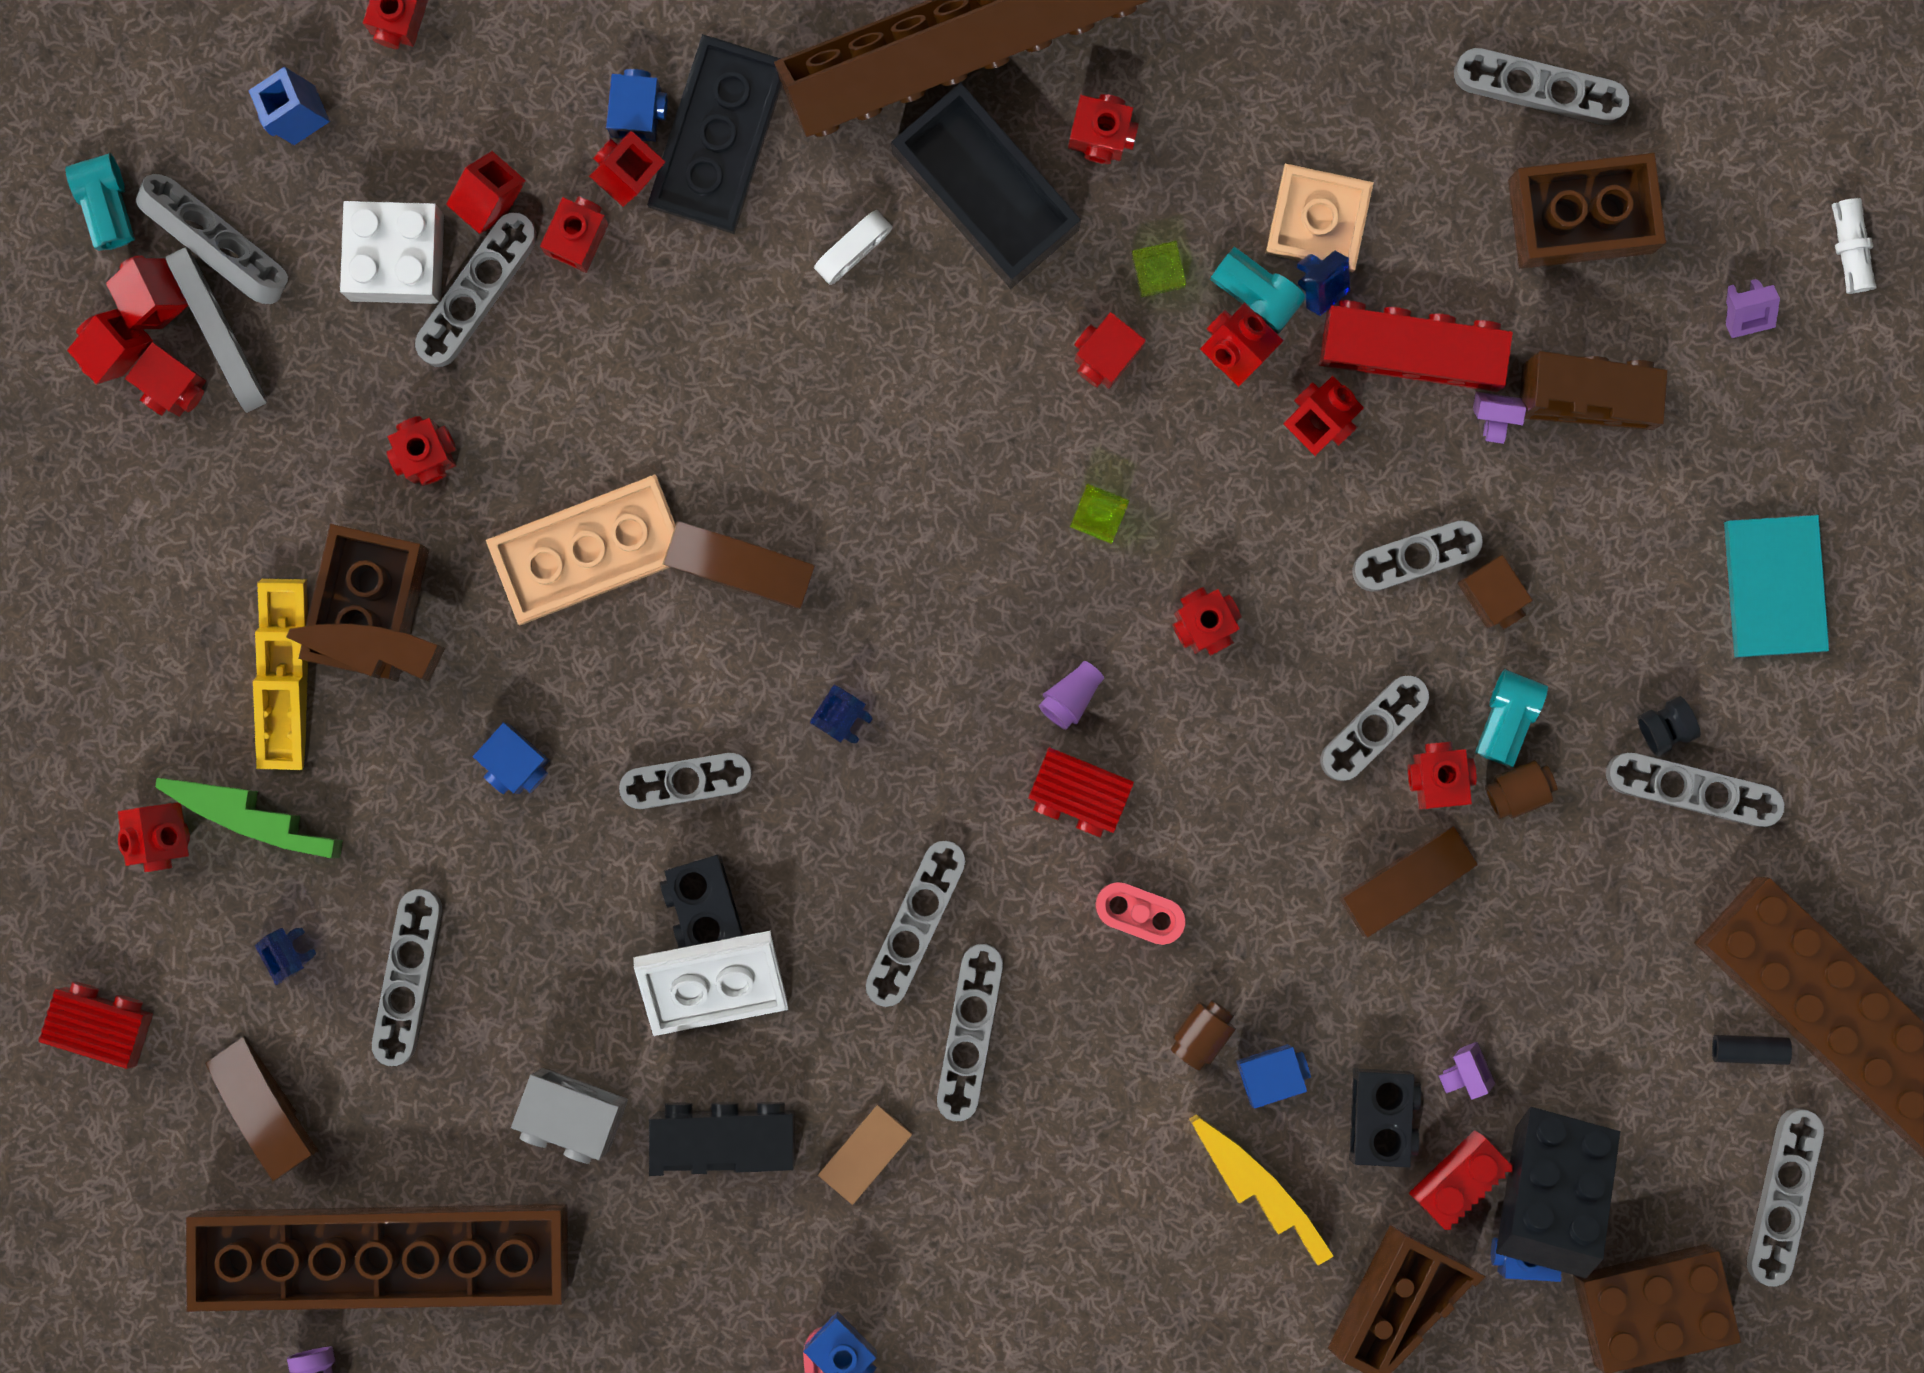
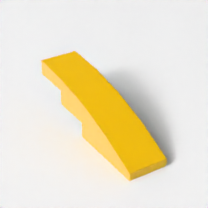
M261 579L257 582L259 628L255 631L257 676L253 680L256 769L302 770L304 768L308 661L298 659L301 644L286 638L291 628L305 627L307 624V579Z
M1197 1114L1189 1118L1238 1203L1254 1195L1278 1235L1294 1226L1307 1251L1317 1265L1334 1257L1307 1215L1262 1165L1234 1140Z

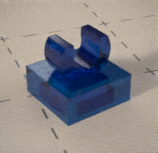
M1336 250L1324 260L1309 254L1297 264V268L1306 273L1298 281V286L1306 291V308L1321 316L1331 305L1337 303L1350 292L1349 258Z
M834 684L809 723L840 743L843 739L851 743H857L859 738L851 733L850 728L857 718L870 723L872 716L863 710L866 705L865 703Z
M282 927L266 935L254 945L275 985L295 976L304 969L303 965L316 955L314 949L300 954L293 948V940L298 939L305 933L303 928H295L286 934Z

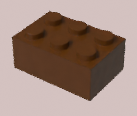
M1655 153L1518 168L1508 179L1519 269L1654 254L1666 244Z
M330 524L306 626L318 624H356L382 627L410 634L430 549L419 543ZM301 645L298 659L364 674ZM387 663L381 678L399 682L401 669Z
M1707 1244L1596 1269L1587 1278L1573 1275L1593 1363L1603 1373L1618 1372L1741 1343L1720 1252Z

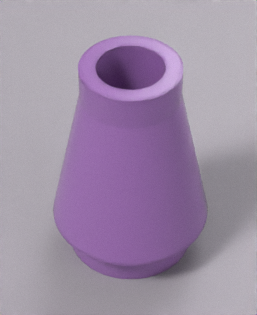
M1083 661L1077 669L1043 693L1044 700L1039 705L1040 710L1048 719L1062 729L1066 730L1072 723L1078 724L1098 685L1104 680V676L1092 664Z

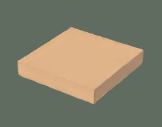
M1285 163L1265 254L1354 272L1374 182Z

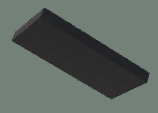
M702 34L662 157L665 163L657 172L647 203L649 208L735 234L782 88V82L774 64V61L781 58Z

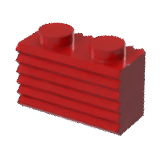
M1049 747L1027 799L1036 802L1033 811L1055 820H1059L1061 813L1078 819L1075 828L1101 838L1104 830L1114 833L1134 782Z
M72 982L70 988L63 987L54 990L53 998L50 1001V1007L47 1010V1016L41 1029V1035L39 1036L40 1043L125 1069L137 1066L153 1013L141 1010L142 1001L122 995H116L114 1001L97 996L99 988L80 982Z
M1474 1130L1409 1192V1195L1444 1230H1451L1452 1223L1458 1224V1217H1465V1211H1472V1204H1478V1198H1485V1191L1492 1192V1185H1499V1179H1505V1172H1512V1165L1486 1137Z

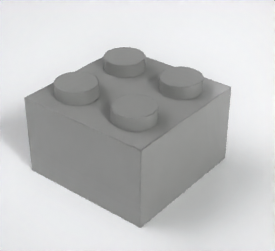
M541 1068L530 1075L511 1128L521 1132L520 1139L524 1142L546 1148L547 1143H553L565 1148L563 1155L590 1164L591 1159L600 1160L610 1151L628 1099Z

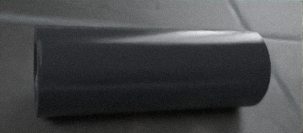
M1714 1035L1712 1057L1714 1062L1789 1065L1792 1059V1043L1789 1037Z

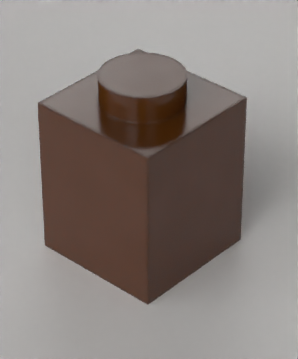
M1503 554L1457 583L1486 628L1499 623L1503 630L1526 616L1522 607L1533 601Z

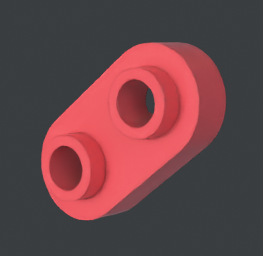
M1122 882L1106 885L1101 889L1096 898L1095 907L1098 917L1112 928L1160 945L1174 942L1183 933L1185 927L1184 913L1178 904L1169 899ZM1116 896L1123 897L1127 902V908L1121 914H1115L1110 909V901ZM1159 912L1166 913L1170 919L1168 927L1163 930H1158L1153 925V917Z

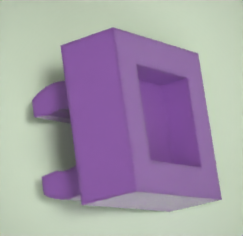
M1754 279L1751 280L1750 291L1739 294L1734 285L1728 286L1726 326L1731 338L1776 328L1780 297L1774 285L1763 287L1760 281Z
M1476 392L1473 411L1477 419L1485 420L1483 436H1486L1485 440L1504 444L1508 423L1523 425L1526 406L1521 398Z
M1478 1042L1460 1048L1453 1056L1456 1065L1443 1070V1074L1439 1075L1445 1092H1452L1466 1086L1471 1100L1489 1094L1495 1082Z

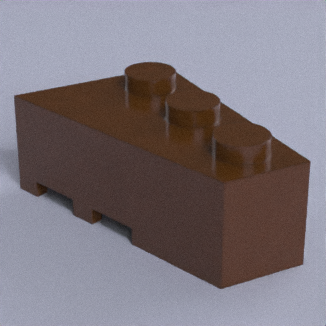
M1539 351L1522 365L1520 398L1526 406L1524 419L1655 430L1664 424L1668 370L1654 368V362L1646 360H1629L1625 364L1611 362L1608 358L1600 356L1578 357Z
M1390 1225L1328 1349L1343 1363L1363 1373H1392L1424 1340L1422 1336L1441 1317L1445 1319L1455 1309L1453 1305L1472 1285L1476 1287L1486 1276L1461 1260Z

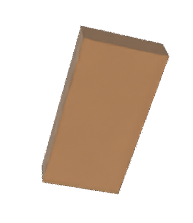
M877 1104L818 1173V1176L853 1205L912 1136V1132Z

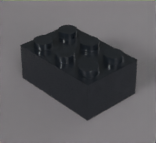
M1530 1107L1517 1124L1514 1132L1510 1158L1512 1172H1508L1496 1254L1587 1278L1604 1258L1621 1131Z

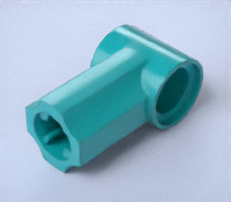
M109 153L66 166L65 171L70 190L76 202L82 207L94 249L98 251L112 250L134 241L135 237L121 194L125 192V185L114 156Z
M1235 246L1226 255L1210 278L1212 282L1240 303H1246L1277 334L1283 330L1306 299L1304 292L1293 282L1280 274L1274 273L1272 275Z
M1504 669L1493 690L1489 703L1492 709L1475 754L1496 763L1514 767L1530 723L1533 724L1542 710L1548 686Z

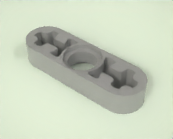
M1456 521L1368 550L1361 554L1354 562L1353 578L1362 589L1375 592L1467 562L1476 557L1482 548L1481 532L1471 522ZM1454 530H1459L1462 536L1470 535L1472 543L1466 546L1467 554H1461L1459 548H1454L1442 553L1447 560L1446 562H1439V550L1436 543L1431 539L1432 536L1438 535V543L1440 545L1455 538ZM1418 543L1427 548L1430 559L1425 568L1414 569L1406 563L1405 551L1409 545ZM1396 550V564L1404 576L1396 577V568H1393L1380 575V583H1375L1373 577H1364L1362 570L1368 567V558H1373L1376 564H1382L1392 560L1388 551Z
M1402 676L1393 680L1323 749L1320 763L1324 773L1337 781L1350 780L1356 777L1426 708L1429 692L1425 683L1414 676ZM1399 686L1404 689L1413 686L1417 690L1414 695L1417 704L1414 708L1409 704L1404 705L1395 713L1403 719L1397 725L1394 717L1387 710L1380 708L1379 704L1385 700L1386 705L1391 707L1400 698V694L1397 691ZM1370 715L1381 717L1387 725L1385 737L1378 742L1366 739L1362 733V723ZM1350 732H1353L1356 741L1369 749L1370 753L1364 757L1361 749L1357 750L1349 759L1350 764L1353 766L1350 771L1344 768L1335 771L1331 766L1335 761L1331 753L1335 749L1339 752H1344L1350 748L1354 742L1346 739Z
M724 753L640 767L628 771L622 777L619 792L622 800L628 806L635 809H648L732 795L742 792L749 786L752 779V768L743 756L736 753ZM733 760L735 767H743L744 776L737 778L736 786L729 787L727 780L712 781L715 790L706 792L707 775L702 764L711 763L710 772L723 771L726 768L725 762ZM682 768L693 769L699 777L698 788L688 795L679 793L673 785L675 773ZM666 770L664 782L670 798L661 799L662 790L649 791L646 793V801L639 802L637 795L629 794V786L636 784L637 776L642 775L644 782H658L660 778L657 772Z

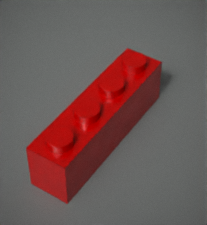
M1342 300L1339 301V306L1331 305L1326 312L1319 366L1498 392L1506 385L1513 332L1501 330V324L1493 321L1476 320L1473 326L1457 324L1456 317L1451 315L1429 314L1428 319L1411 317V311L1404 308L1385 307L1382 313L1366 310V304L1361 302Z

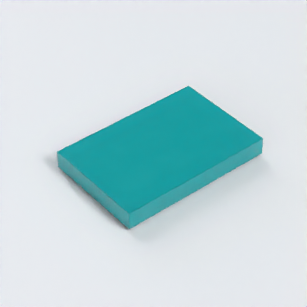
M1819 515L1724 522L1734 658L1829 651Z

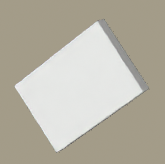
M771 931L633 957L634 970L653 1036L788 1010L786 992Z

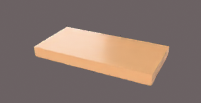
M655 474L489 538L486 542L518 625H523L670 568L662 564L676 524L658 477Z

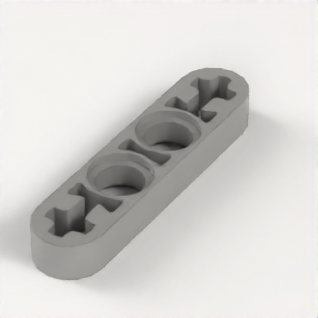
M1482 48L1467 50L1460 56L1454 67V78L1457 85L1469 93L1600 125L1615 123L1625 114L1629 106L1627 90L1616 81ZM1473 60H1478L1481 62L1480 69L1486 72L1494 73L1497 69V64L1504 66L1498 77V86L1493 87L1491 83L1495 77L1484 74L1477 81H1473L1470 79V71L1465 70L1464 66L1468 67ZM1522 70L1529 75L1531 87L1527 92L1517 93L1511 90L1507 83V76L1511 71ZM1557 81L1570 83L1575 91L1574 100L1567 104L1557 102L1551 94L1552 84ZM1585 86L1591 87L1587 95L1588 97L1599 99L1606 92L1612 94V102L1617 103L1618 107H1613L1609 113L1602 112L1603 104L1600 102L1589 100L1585 104V109L1580 108L1579 104L1584 98Z
M161 174L148 175L143 179L136 196V203L147 216L249 298L262 304H273L280 299L287 285L288 276L278 263L176 181ZM184 220L196 222L199 225H201L204 228V230L193 228L192 226L188 225ZM220 248L231 250L232 252L236 253L239 256V258H234L226 255L220 250Z
M509 213L503 215L496 222L418 332L415 339V348L418 355L427 364L434 367H443L450 364L458 356L533 250L537 242V232L533 223L525 215ZM522 224L524 225L522 232L527 238L523 243L515 240L511 244L507 252L514 258L508 263L499 252L491 250V248L497 243L503 250L509 240L505 230L509 226L516 229ZM486 260H495L502 267L500 278L492 284L481 282L477 276L479 265ZM460 297H470L476 304L474 315L465 321L454 319L451 313L453 302ZM442 317H444L453 327L462 330V332L456 337L450 330L443 341L448 347L447 351L444 354L435 352L431 357L428 355L431 348L426 342L431 336L438 339L444 333L446 328L438 324Z
M184 247L166 256L168 266L241 407L248 413L268 403L255 374L190 250Z
M1638 753L1616 755L1609 761L1606 768L1608 784L1615 791L1622 794L1756 827L1771 826L1778 822L1784 813L1782 796L1776 789L1766 785ZM1630 760L1633 762V770L1648 774L1651 773L1650 765L1656 766V770L1650 779L1651 793L1644 790L1648 785L1646 781L1630 780L1628 786L1624 785V777L1617 774L1618 767L1627 766ZM1669 771L1679 773L1684 780L1682 793L1674 798L1665 795L1660 786L1663 775ZM1714 782L1723 784L1728 791L1727 803L1718 809L1711 807L1705 799L1707 787ZM1739 787L1745 789L1741 798L1758 800L1762 797V794L1766 795L1765 802L1772 805L1771 813H1763L1761 818L1758 819L1756 809L1738 806L1739 815L1734 814L1733 811L1740 800Z
M939 841L927 850L868 975L866 982L867 994L871 1001L879 1006H894L905 996L964 870V853L954 842ZM946 848H950L954 851L952 859L958 862L955 870L947 869L944 872L941 881L949 882L950 885L947 891L943 892L937 885L922 882L920 879L924 871L931 877L933 876L937 868V863L931 860L934 852L943 853ZM922 889L933 891L939 900L938 909L929 916L919 915L912 907L913 896ZM901 931L913 932L919 939V949L911 957H901L893 949V939ZM885 955H888L896 963L909 965L911 969L907 975L901 970L898 971L894 984L900 987L897 995L889 993L886 999L877 995L879 987L873 983L876 977L884 979L891 965L882 964V960Z
M414 889L407 892L401 898L397 909L372 1038V1052L375 1058L386 1066H398L407 1062L414 1055L417 1046L442 917V903L439 897L427 889ZM420 896L425 898L426 906L432 907L431 915L422 917L419 930H429L428 939L419 934L403 935L404 925L408 928H414L416 915L413 912H409V905L411 903H418ZM409 941L418 943L424 951L422 963L415 968L405 966L399 957L401 947ZM398 987H407L415 995V1005L407 1013L396 1011L391 1004V995ZM387 1016L396 1021H412L411 1028L406 1026L400 1027L398 1038L401 1043L406 1044L405 1051L397 1052L395 1058L389 1056L390 1051L387 1047H383V1039L392 1038L395 1024H385Z
M988 944L971 946L964 953L961 962L937 1094V1106L940 1113L951 1121H964L970 1118L978 1106L1003 969L1002 958L999 952ZM980 951L988 952L989 960L995 962L994 971L987 970L983 985H993L991 994L980 989H963L965 980L972 983L975 981L976 969L969 966L970 958H978ZM971 996L982 998L987 1005L986 1016L976 1023L966 1021L960 1012L962 1002ZM961 1042H971L979 1051L978 1061L969 1068L958 1066L952 1058L954 1047ZM949 1070L961 1076L976 1075L975 1084L965 1081L964 1097L970 1098L971 1103L969 1106H962L960 1113L952 1112L951 1104L944 1101L945 1094L951 1095L954 1093L957 1081L956 1079L947 1080Z
M1793 1108L1786 1111L1780 1117L1777 1124L1747 1256V1268L1750 1275L1756 1281L1766 1286L1777 1287L1784 1284L1793 1272L1824 1136V1127L1821 1119L1815 1113L1805 1109ZM1802 1117H1805L1804 1125L1811 1127L1810 1135L1801 1136L1798 1145L1799 1150L1807 1151L1806 1159L1793 1153H1783L1785 1145L1795 1149L1797 1135L1790 1132V1126L1792 1123L1799 1124ZM1787 1162H1796L1802 1171L1799 1183L1793 1187H1784L1778 1178L1780 1167ZM1779 1206L1786 1207L1791 1214V1224L1785 1231L1774 1232L1769 1226L1768 1216L1774 1208ZM1765 1235L1777 1241H1787L1785 1249L1776 1245L1774 1259L1781 1262L1779 1271L1771 1270L1769 1277H1766V1270L1759 1267L1761 1258L1769 1259L1773 1246L1769 1243H1763Z

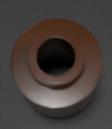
M1535 760L1494 777V782L1485 785L1490 804L1499 819L1506 816L1513 819L1553 802L1552 792L1558 790L1549 767L1545 765L1540 768Z
M1211 1000L1208 1006L1198 1002L1173 1038L1176 1042L1170 1050L1198 1071L1206 1063L1211 1065L1236 1030L1230 1023L1234 1015L1213 1000Z

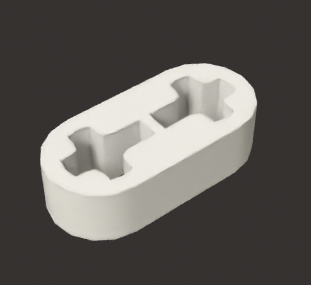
M878 210L871 212L819 259L814 269L829 285L834 284L890 233L893 226Z

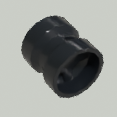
M1681 696L1666 702L1665 708L1658 712L1649 710L1637 716L1638 725L1645 741L1656 756H1661L1671 751L1673 744L1677 742L1688 743L1699 738L1701 735L1699 724L1692 709Z

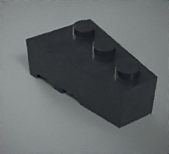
M736 1102L711 1103V1111H693V1103H666L665 1111H657L649 1119V1176H664V1171H691V1174H707V1171L734 1170L735 1173L787 1171L793 1170L795 1167V1110H785L784 1102L757 1103V1111H739V1103Z

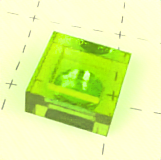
M1177 241L1132 250L1131 256L1141 298L1186 287L1187 284Z
M1087 483L1070 527L1112 544L1130 500Z

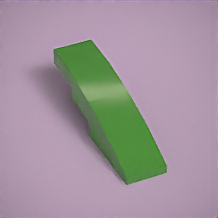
M156 779L155 787L196 814L238 834L287 850L327 858H340L343 840L298 834L299 815L256 810L258 791L173 779Z

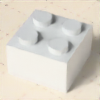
M344 201L340 292L348 300L354 302L439 304L442 288L443 212L436 204Z

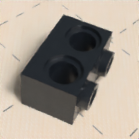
M721 854L664 870L667 880L661 881L660 887L667 908L675 906L680 924L673 926L678 948L706 943L701 941L696 934L697 922L706 916L714 918L720 926V934L716 941L745 936ZM692 872L701 874L707 882V890L699 899L688 897L683 890V881Z
M1353 1068L1349 1160L1354 1165L1410 1168L1411 1156H1418L1419 1130L1418 1128H1412L1413 1110L1420 1109L1421 1084L1420 1082H1414L1413 1073L1409 1071ZM1392 1082L1398 1089L1397 1100L1390 1106H1379L1376 1101L1377 1089L1384 1083ZM1383 1129H1392L1396 1135L1395 1146L1388 1152H1377L1374 1147L1376 1134Z

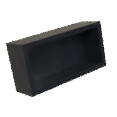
M961 82L891 141L893 156L1010 289L1079 231L1081 219Z

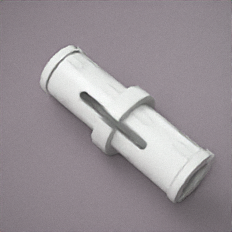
M1854 198L1833 203L1832 209L1839 242L1835 245L1836 254L1841 255L1846 293L1853 294L1876 289L1870 255L1873 242L1872 238L1867 237L1862 199Z

